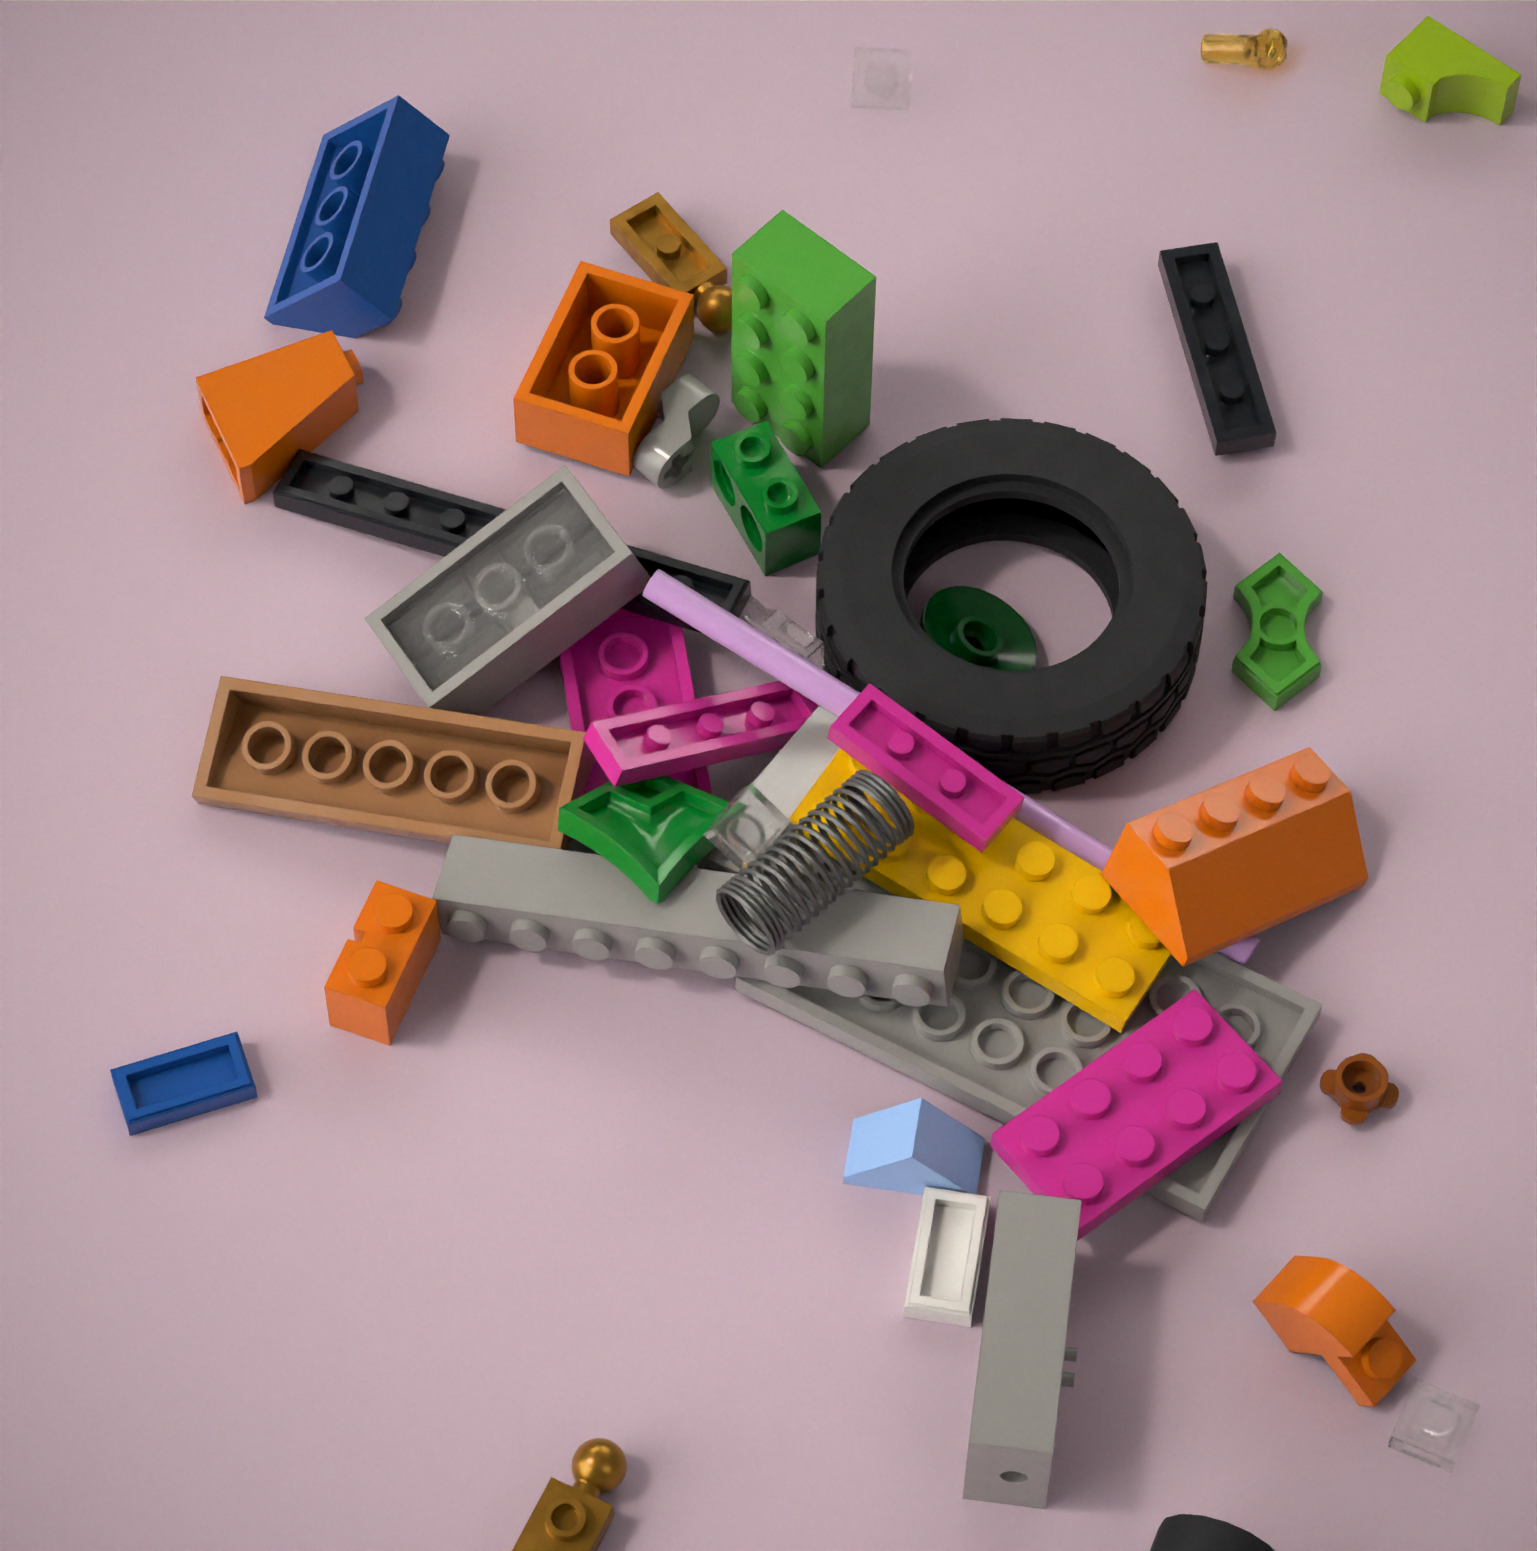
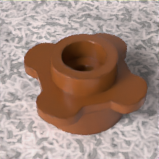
M1359 1053L1350 1056L1339 1064L1337 1070H1326L1320 1079L1322 1093L1333 1097L1341 1108V1119L1350 1125H1361L1366 1121L1368 1114L1379 1108L1390 1109L1398 1101L1399 1090L1397 1086L1388 1082V1074L1385 1067L1370 1054ZM1355 1085L1363 1086L1365 1092L1357 1093L1353 1087Z

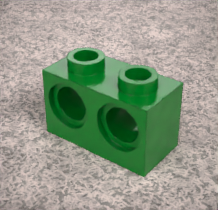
M761 422L711 442V486L763 574L767 576L818 555L821 543V510L768 422Z

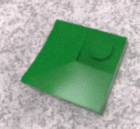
M666 775L614 787L611 781L559 807L558 831L576 839L600 854L623 872L650 901L659 904L666 899L680 880L704 856L723 841L741 831L742 807Z

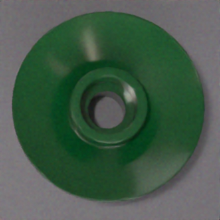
M953 586L935 593L923 608L920 618L921 628L935 643L954 656L969 663L996 670L1025 671L1034 669L1037 649L1031 630L1024 619L1009 604L997 596L978 588Z

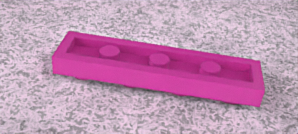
M775 681L591 722L583 739L612 785L617 787L782 749L817 709L818 705L781 681Z

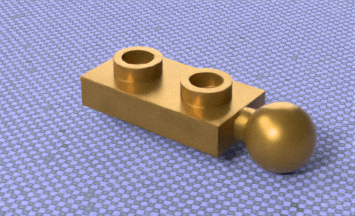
M659 192L610 219V234L654 283L694 294V302L698 301V318L708 330L715 333L732 331V288L725 286L727 284V267Z
M594 1438L581 1444L572 1458L571 1468L575 1479L574 1485L570 1486L551 1477L512 1551H596L615 1516L614 1506L598 1499L600 1494L616 1489L626 1475L627 1461L622 1449L615 1442L605 1438Z

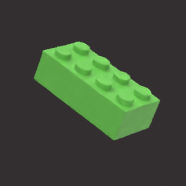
M782 209L732 253L731 402L737 411L748 421L753 423L767 421L774 434L779 437L782 444L791 453L797 456L804 455L822 469L870 425L876 276Z

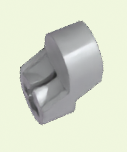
M691 374L683 375L662 391L661 400L657 408L659 413L657 415L663 421L651 430L637 447L632 461L634 468L661 489L670 488L692 471V463L696 455L694 450L696 448L691 442L715 417L720 404L719 395Z

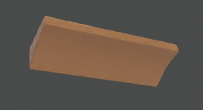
M221 676L192 797L199 804L450 844L454 834L567 850L570 837L558 831L559 807L583 795L596 758L583 739L586 732Z

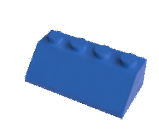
M399 95L324 134L264 318L273 325L320 333L333 330L335 335L349 338H357L375 328L389 325L396 318L402 307L401 293L407 274L416 261V244L421 228L426 223L431 212L429 202L435 182L442 174L445 166L443 156L450 135Z

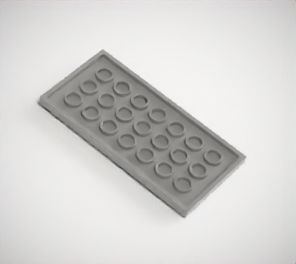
M815 853L819 861L825 866V868L831 874H833L830 867L825 863V861L817 853ZM831 857L841 868H843L838 860ZM814 867L812 870L825 882L821 874ZM851 869L852 874L857 875V872ZM864 876L859 881H853V887L848 888L849 890L895 896ZM843 877L844 882L847 883L848 879ZM965 938L948 1007L931 1004L913 1007L902 1004L896 999L868 995L845 997L831 990L799 985L794 988H782L764 980L735 976L736 991L1004 1124L1008 1123L1194 989L1282 1081L1285 1079L1317 1023L1323 1005L1217 953H1213L1184 967L1172 955L1120 1033ZM1272 1100L1144 1193L1203 1222Z

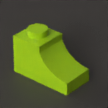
M1426 16L1386 55L1379 94L1386 97L1398 109L1408 111L1425 123L1432 116L1455 112L1477 115L1501 125L1514 112L1522 74L1432 17Z

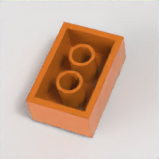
M580 261L513 398L516 442L630 477L634 468L632 463L634 453L644 437L652 430L658 417L657 414L659 412L657 408L661 400V392L675 381L694 340V294Z

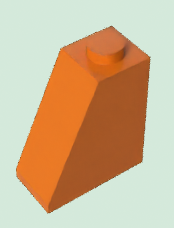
M333 330L195 377L201 414L243 503L247 504L257 500L279 481L299 449L312 452L359 411L356 386L364 383L362 371L353 350L350 349L343 352Z

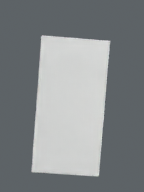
M925 1186L904 1305V1317L971 1327L990 1210V1196Z

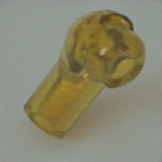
M1272 28L1264 29L1258 35L1205 34L1202 37L1200 51L1204 63L1238 64L1262 70H1272L1281 65L1286 59L1288 42L1286 36L1281 31Z

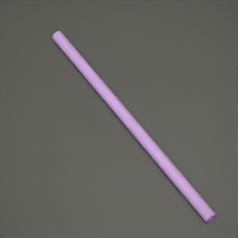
M658 569L647 583L643 597L837 717L860 694V692L664 571ZM1012 787L1025 797L1021 810L1014 817L1016 820L1103 871L1113 851L1111 847ZM1251 936L1218 952L1228 959L1245 966L1258 946L1260 939Z

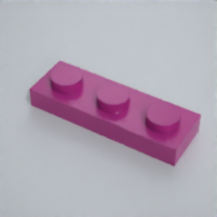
M870 683L830 725L827 739L870 771L883 778L889 785L981 853L1021 810L1024 796Z

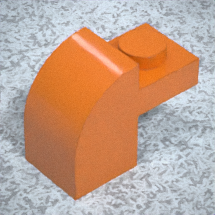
M1295 1255L1252 1301L1290 1352L1322 1355L1358 1405L1375 1407L1417 1360L1388 1321L1389 1317L1396 1311L1393 1306L1367 1280L1336 1261L1323 1257Z

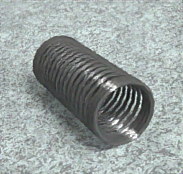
M867 770L856 771L846 782L841 784V788L834 790L832 795L824 799V802L816 805V809L809 811L807 817L799 819V824L791 826L790 831L783 833L782 838L773 842V846L765 848V852L757 855L756 860L749 862L747 868L739 870V875L731 877L730 880L721 885V888L716 890V902L719 911L727 924L746 945L763 955L770 956L775 954V951L780 950V947L785 945V939L793 938V932L802 931V925L810 924L811 917L819 916V910H825L828 903L835 902L836 895H843L845 888L853 887V881L861 880L862 874L870 872V866H877L879 859L887 858V852L895 851L896 845L903 844L905 840H908L913 835L914 821L908 807L895 789L883 778ZM864 792L867 793L883 808V810L891 818L896 828L889 824L885 820V818L880 814V812L868 801ZM837 801L842 803L845 810L838 807ZM829 809L834 811L836 817L830 814ZM852 810H853L854 813L857 815V817L861 820V822L876 836V838L878 839V841H877L875 838H873V837L866 831V829L861 825V823H860V822L858 821V819L855 817V815L853 814ZM820 816L826 819L828 825L821 821ZM844 818L856 828L869 847L853 833ZM812 823L817 825L820 833L813 829ZM837 827L855 844L860 854L847 843ZM804 831L809 833L812 840L805 837ZM829 835L841 845L852 862L836 847ZM795 838H797V839H799V840L801 841V844L803 845V847H801L800 845L796 844ZM819 841L833 853L843 868L829 856ZM787 845L792 848L794 854L788 851ZM811 848L825 861L833 874L819 861ZM877 848L882 850L881 854L878 853ZM778 852L784 856L786 862L779 858ZM868 855L874 857V860L870 861ZM803 856L817 869L825 882L811 869ZM770 860L775 862L778 870L771 866ZM860 863L865 864V868H861ZM796 865L809 877L816 889L804 878ZM761 867L767 870L770 878L762 873ZM851 869L856 871L857 875H853ZM788 873L800 884L808 896L799 889ZM753 875L758 877L761 885L754 881ZM843 877L848 879L847 883L844 882ZM780 881L792 892L799 903L785 890ZM834 884L840 886V889L836 890ZM772 889L783 899L789 909L778 899ZM825 891L831 893V897H827ZM764 897L774 906L780 916L770 907ZM816 897L822 900L823 904H818ZM808 905L814 908L813 912L809 910ZM743 906L754 916V918L761 925L764 932L751 919V917L745 911ZM799 912L805 915L806 919H802ZM791 920L797 922V926H793ZM783 927L787 929L789 933L785 934Z

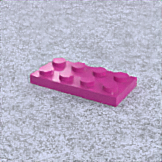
M620 608L559 655L570 730L587 732L591 722L695 699L683 628ZM596 759L583 795L610 781ZM707 766L666 775L712 795Z
M1194 989L992 1133L990 1147L1033 1194L1082 1200L1078 1241L1279 1095L1283 1081Z

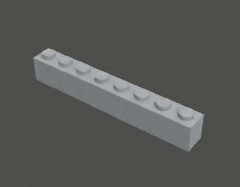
M454 834L452 835L432 899L437 900L439 924L442 934L451 935L464 942L475 943L486 940L514 944L520 949L532 952L549 949L576 953L583 958L594 961L611 958L639 962L648 968L656 970L674 967L701 971L719 979H729L736 976L764 980L782 988H794L799 985L831 990L845 997L868 995L896 999L902 1004L913 1007H921L927 1004L949 1006L964 945L960 905L845 889L843 895H836L835 902L828 903L827 909L819 910V916L811 917L810 924L802 925V931L793 932L792 939H785V945L780 947V950L775 951L773 955L767 956L756 952L746 945L727 924L719 911L716 902V890L721 888V885L725 884L731 877L739 874L692 868L674 887L666 899L657 904L650 901L623 872L601 855ZM753 876L754 881L761 885L758 877ZM780 881L785 890L799 903L792 892ZM794 882L799 887V889L806 896H808L804 889L800 886V884L798 882ZM772 889L778 899L789 909L783 899ZM825 891L827 897H831V893ZM764 897L770 907L780 916L774 906ZM816 897L818 904H823V901ZM808 905L809 910L813 912L814 908ZM743 906V908L751 917V919L764 932L761 925L754 918V916ZM799 912L801 918L806 919V916ZM791 920L792 925L797 926V922ZM783 927L785 934L789 933V931Z

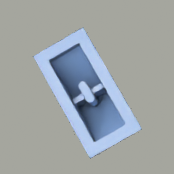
M923 1098L853 1119L843 1184L923 1195L925 1186L977 1194L985 1138Z

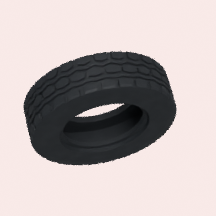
M1001 418V420L989 421V419L957 423V426L949 428L945 426L917 436L916 440L910 443L906 441L880 457V461L876 465H870L850 485V493L846 492L843 494L830 516L829 525L825 528L819 549V563L817 564L815 626L816 645L818 646L817 655L821 669L860 693L869 683L988 771L1023 794H1037L1050 789L1057 791L1084 784L1085 780L1092 777L1097 779L1123 766L1124 761L1128 758L1133 759L1157 739L1158 731H1165L1180 710L1182 700L1186 699L1195 675V664L1198 662L1207 598V570L1202 546L1197 542L1198 534L1185 509L1179 508V500L1159 477L1155 478L1151 474L1150 469L1127 452L1122 453L1116 449L1115 445L1089 433L1083 434L1076 431L1075 428L1046 421L1040 423L1033 422V419ZM1020 541L1049 548L1064 555L1083 568L1097 583L1106 597L1112 619L1091 645L1063 662L1040 669L1025 671L996 670L969 663L954 656L935 643L916 621L906 598L923 572L945 555L981 542Z

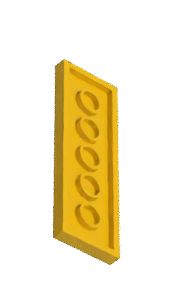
M840 748L790 816L787 830L790 831L791 826L799 824V819L807 817L809 811L816 809L817 804L824 802V799L832 795L834 790L841 788V784L846 782L856 771L870 770ZM895 789L912 815L914 821L913 835L908 840H905L903 844L896 845L895 851L887 852V858L879 859L878 865L870 866V872L862 874V876L895 896L960 905L965 939L1121 1033L1172 957V954L1102 877V871L1015 818L1006 825L981 853ZM864 792L868 801L880 812V814L885 818V820L889 824L896 828L891 818L883 810V808L867 793ZM837 801L838 807L845 810L842 803ZM829 809L830 814L836 817L834 811ZM852 810L853 814L861 823V825L866 829V831L878 841L876 836L861 822V820ZM820 816L821 821L828 825L826 819ZM844 818L853 833L869 847L856 828ZM812 823L813 829L820 833L817 825ZM837 827L847 843L860 854L855 844ZM804 831L805 837L812 840L809 833ZM829 835L836 847L852 862L841 845ZM819 841L826 850V852L829 854V856L838 860L833 855V853L821 841ZM877 848L878 853L881 854L882 850ZM868 855L870 861H873L874 857ZM860 863L861 868H865L866 865Z

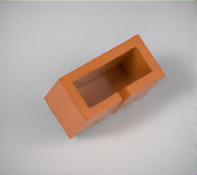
M376 880L353 927L355 941L347 939L324 986L330 1026L390 1046L437 949L441 935L437 900Z

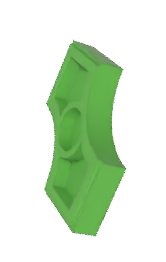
M1280 552L1235 585L1233 594L1234 600L1241 606L1249 622L1250 637L1235 655L1231 672L1274 711L1319 678L1322 667L1319 658L1308 645L1304 625L1310 613L1321 603L1323 591Z

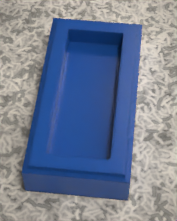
M238 1032L110 1069L130 1136L258 1097Z

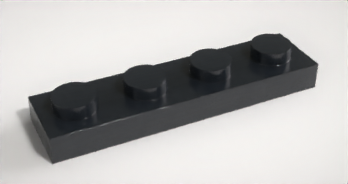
M1218 242L1161 250L1159 252L1158 268L1215 456L1274 447L1276 429Z

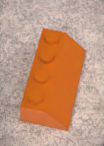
M1310 747L1128 822L1101 873L1102 877L1182 967L1359 889L1365 885L1368 879L1351 791Z

